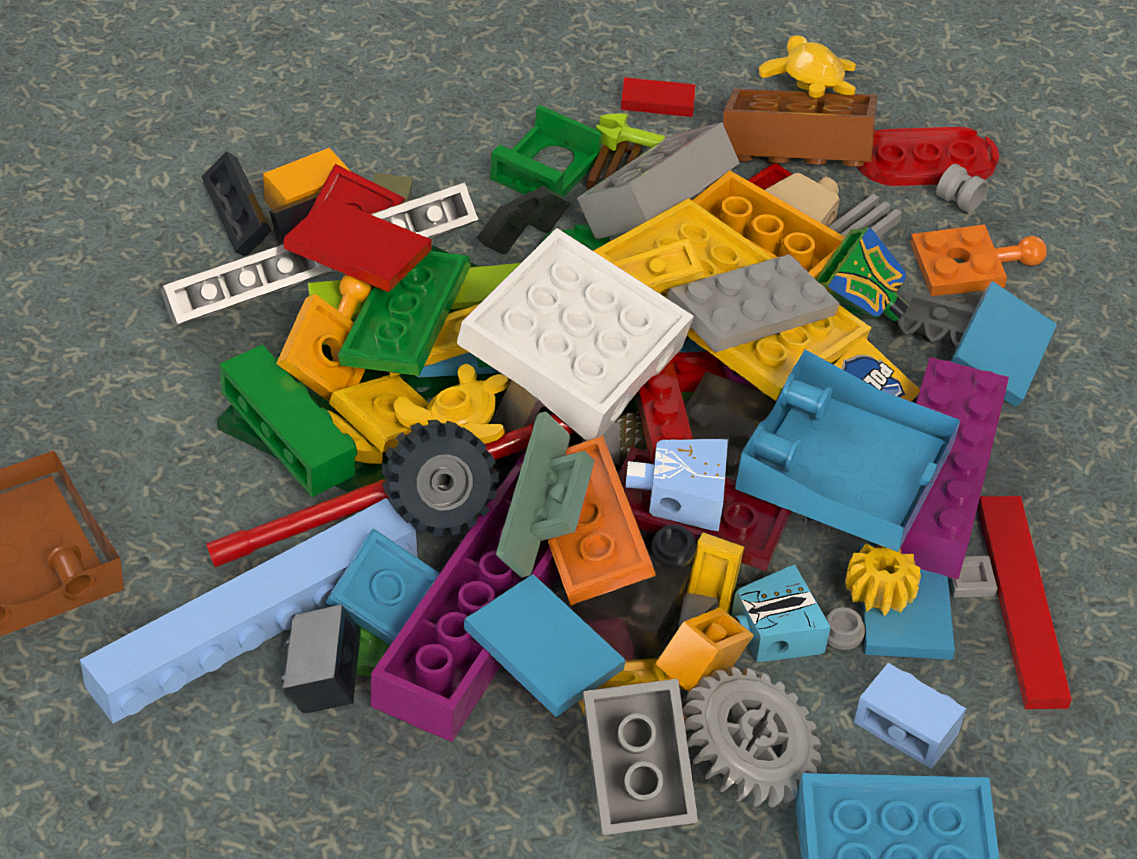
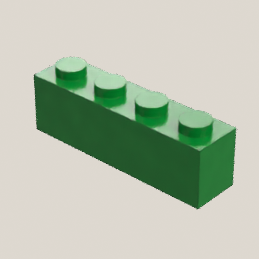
M261 344L220 363L222 395L311 497L355 476V457L358 452L354 440L349 434H343L333 423L329 412L324 407L319 408L310 398L309 392L302 382H296L287 371L276 364L278 356L274 357Z

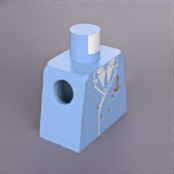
M661 440L656 445L654 464L628 461L625 487L651 490L649 512L653 516L712 531H719L724 499L728 440Z

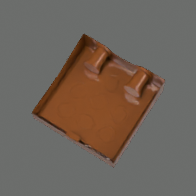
M54 450L0 469V491L58 472L108 562L100 563L52 476L0 494V636L124 590L121 558L87 509Z

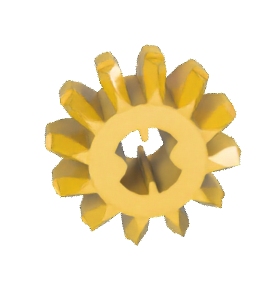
M865 543L860 553H854L853 557L849 560L845 578L846 589L851 591L852 602H865L866 612L872 608H878L885 616L891 608L902 613L907 603H913V600L917 597L918 585L921 579L920 567L915 565L914 554H901V549L896 552L881 545L874 548Z

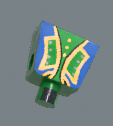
M870 227L850 230L815 280L825 287L840 303V306L860 320L876 319L883 313L894 322L900 319L908 309V303L896 293L906 279L905 270Z

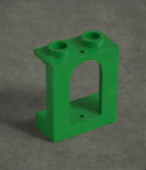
M538 105L536 107L535 126L512 150L499 144L492 151L490 180L523 195L544 186L565 197L594 166L601 150L602 132ZM550 146L566 148L574 155L573 162L563 173L537 162L533 158L541 150Z

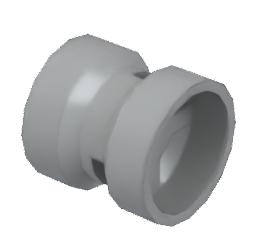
M955 163L941 177L936 195L947 202L951 200L957 202L958 208L970 214L983 201L989 185L986 180L979 176H969L965 168Z

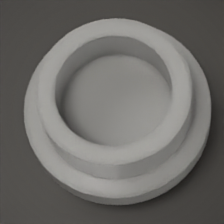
M841 607L832 610L825 616L831 627L827 644L841 650L853 649L861 644L865 635V626L856 611Z

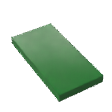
M430 251L389 292L373 286L338 354L340 365L420 376L471 267L469 256Z

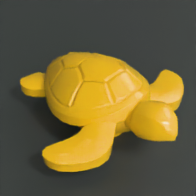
M800 35L789 37L787 43L789 55L787 57L771 59L759 66V75L763 78L788 72L797 80L796 85L801 89L809 90L808 94L813 98L824 96L825 88H833L835 92L844 95L855 94V86L844 81L845 71H855L856 64L851 60L837 57L822 44L807 42L806 38Z
M463 364L457 371L460 384L447 388L437 394L430 401L427 409L413 404L405 396H400L395 400L394 411L396 417L405 427L411 429L410 426L416 423L425 426L428 425V420L437 419L441 423H446L447 420L456 423L462 428L465 427L486 444L498 440L505 433L503 425L489 424L495 411L494 394L508 388L510 378L503 374H498L485 381H476V370L469 364Z

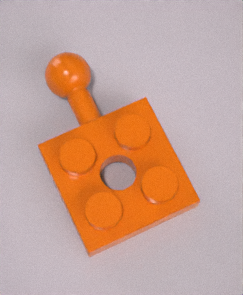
M985 224L911 234L910 241L931 296L984 291L992 281L1005 288L1007 276L1001 263L1019 260L1024 265L1036 266L1042 263L1047 255L1046 244L1036 236L1023 238L1017 246L995 248ZM953 258H959L966 262L957 263Z

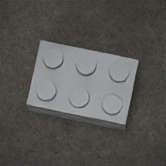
M678 679L583 691L601 836L698 823Z

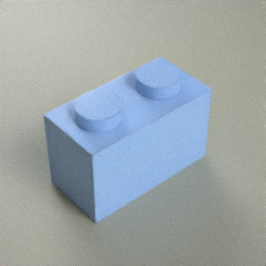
M887 663L860 696L854 723L932 769L958 736L966 708L956 703L950 696L941 694L920 682L912 674Z

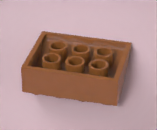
M734 88L724 109L723 126L739 161L753 160V156L768 157V161L775 163L789 162L790 158H805V163L815 165L826 164L827 160H842V164L846 166H862L864 161L871 162L878 95H844L825 92L824 96L813 98L809 96L808 92Z

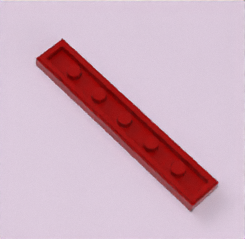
M980 496L978 511L1024 708L1069 709L1072 698L1021 496Z

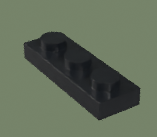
M226 151L202 176V180L234 251L242 256H246L271 232V229L238 158Z

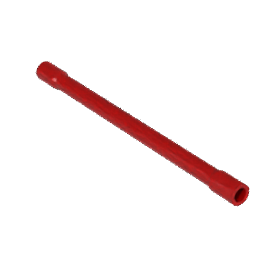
M550 414L569 435L576 432L556 414ZM535 421L530 425L503 434L496 441L486 443L487 451L493 455L494 460L527 449ZM385 479L252 529L240 530L206 543L214 567L216 568L252 554L255 550L362 511L386 498L389 499L388 495L384 492L382 482H385Z

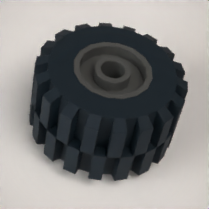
M437 419L428 420V425L425 426L416 423L410 426L412 432L408 435L401 432L395 438L399 442L395 448L389 446L385 454L389 458L388 464H382V474L385 476V482H382L384 492L388 495V501L407 524L410 523L416 530L423 533L425 530H428L433 536H442L443 531H448L451 535L461 533L460 526L466 525L470 529L478 524L474 517L479 513L485 517L489 512L490 508L486 503L488 499L495 501L497 491L493 488V482H499L498 472L493 469V464L496 462L493 455L487 451V446L465 427L462 428L456 423L447 420L446 423H441Z

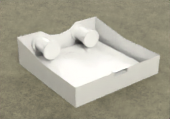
M556 228L462 321L457 344L525 388L533 396L541 400V403L581 437L589 441L602 436L619 418L629 401L642 385L652 376L659 374L683 347L694 316Z

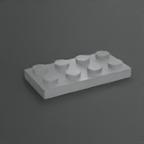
M790 254L670 288L666 297L694 316L690 327L715 353L835 316L840 304Z

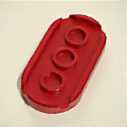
M967 127L875 130L871 162L864 161V165L856 166V168L868 179L887 186L938 185L944 172L955 163L965 168L969 176H979L985 180L992 176L997 168L999 150L993 140L985 136L984 140L982 137L977 136V131Z

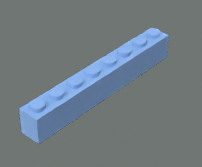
M386 498L80 659L85 688L113 724L128 715H134L161 697L180 690L185 684L207 672L217 670L224 663L246 651L256 649L264 641L277 634L290 630L293 615L332 607L325 601L367 534L373 528L417 557L416 529L410 523L407 524Z

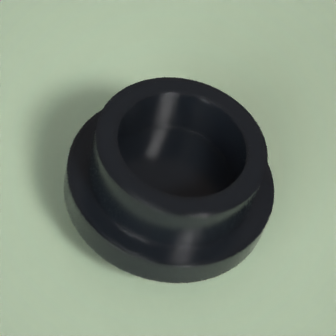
M675 524L665 526L653 537L652 554L655 560L665 567H683L690 563L695 556V538L683 526Z

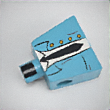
M796 565L786 567L736 591L731 616L754 634L747 647L755 661L764 662L825 653L831 627Z

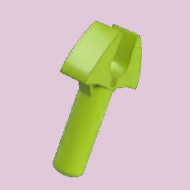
M628 114L600 116L599 125H596V130L602 132V144L612 150H616L617 144L622 141L652 148L666 139L664 135L629 127L627 125Z

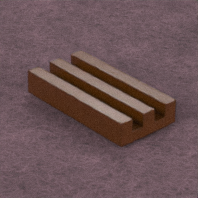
M627 141L619 142L604 179L618 170L625 153L630 154L626 165L642 154L643 145L635 144L633 146L629 145ZM605 145L602 146L587 179L586 190L598 184V180L612 149Z

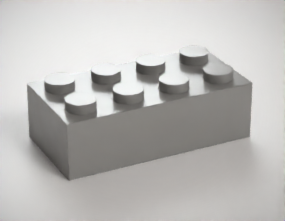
M720 122L667 137L577 197V200L595 239L612 236L614 240L688 198L693 200L706 190L705 187L712 185L725 173L740 164L723 123Z

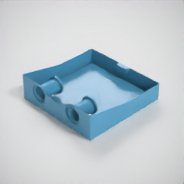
M805 349L789 374L773 410L765 421L759 423L742 451L735 489L898 552L954 445L960 420L883 392Z
M802 773L798 795L795 798L801 859H999L989 777Z

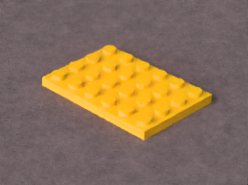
M689 198L593 251L607 261L614 262L690 238L703 268V278L701 279L774 259ZM669 289L657 293L666 298ZM839 305L835 316L716 353L691 327L688 330L687 336L695 341L698 346L706 349L725 363L731 370L755 385L762 393L776 401L781 395L789 374L805 349L829 363H833L864 337L867 339L871 327Z

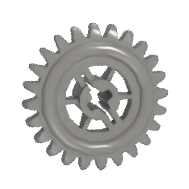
M728 667L726 671L717 669L710 676L702 677L696 687L687 695L688 703L682 709L684 716H690L684 722L685 731H696L687 740L688 748L695 745L702 747V750L694 758L693 764L710 760L712 765L704 778L707 780L719 773L723 774L724 778L719 789L720 792L726 791L733 783L737 784L736 802L744 799L752 790L754 794L752 805L754 807L759 806L768 795V805L771 808L778 805L782 799L785 804H788L798 795L802 773L817 774L816 767L821 764V755L817 752L821 747V741L818 737L812 735L817 730L816 724L813 721L806 720L805 717L810 712L805 706H797V695L795 693L787 695L784 692L785 685L780 681L773 685L768 674L762 673L757 678L753 669L745 668L740 672L736 667ZM746 707H752L754 709L748 711ZM730 709H732L733 723L727 722ZM763 718L761 724L753 731V727ZM782 744L780 757L777 758L771 746Z

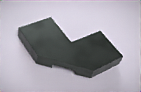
M542 186L500 206L477 236V239L484 246L502 254H507L528 225L545 233H550L571 203L562 195Z

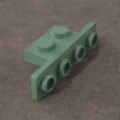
M547 412L537 414L497 548V556L521 578L532 574L541 541L576 531L595 462L585 451L565 456L570 435Z

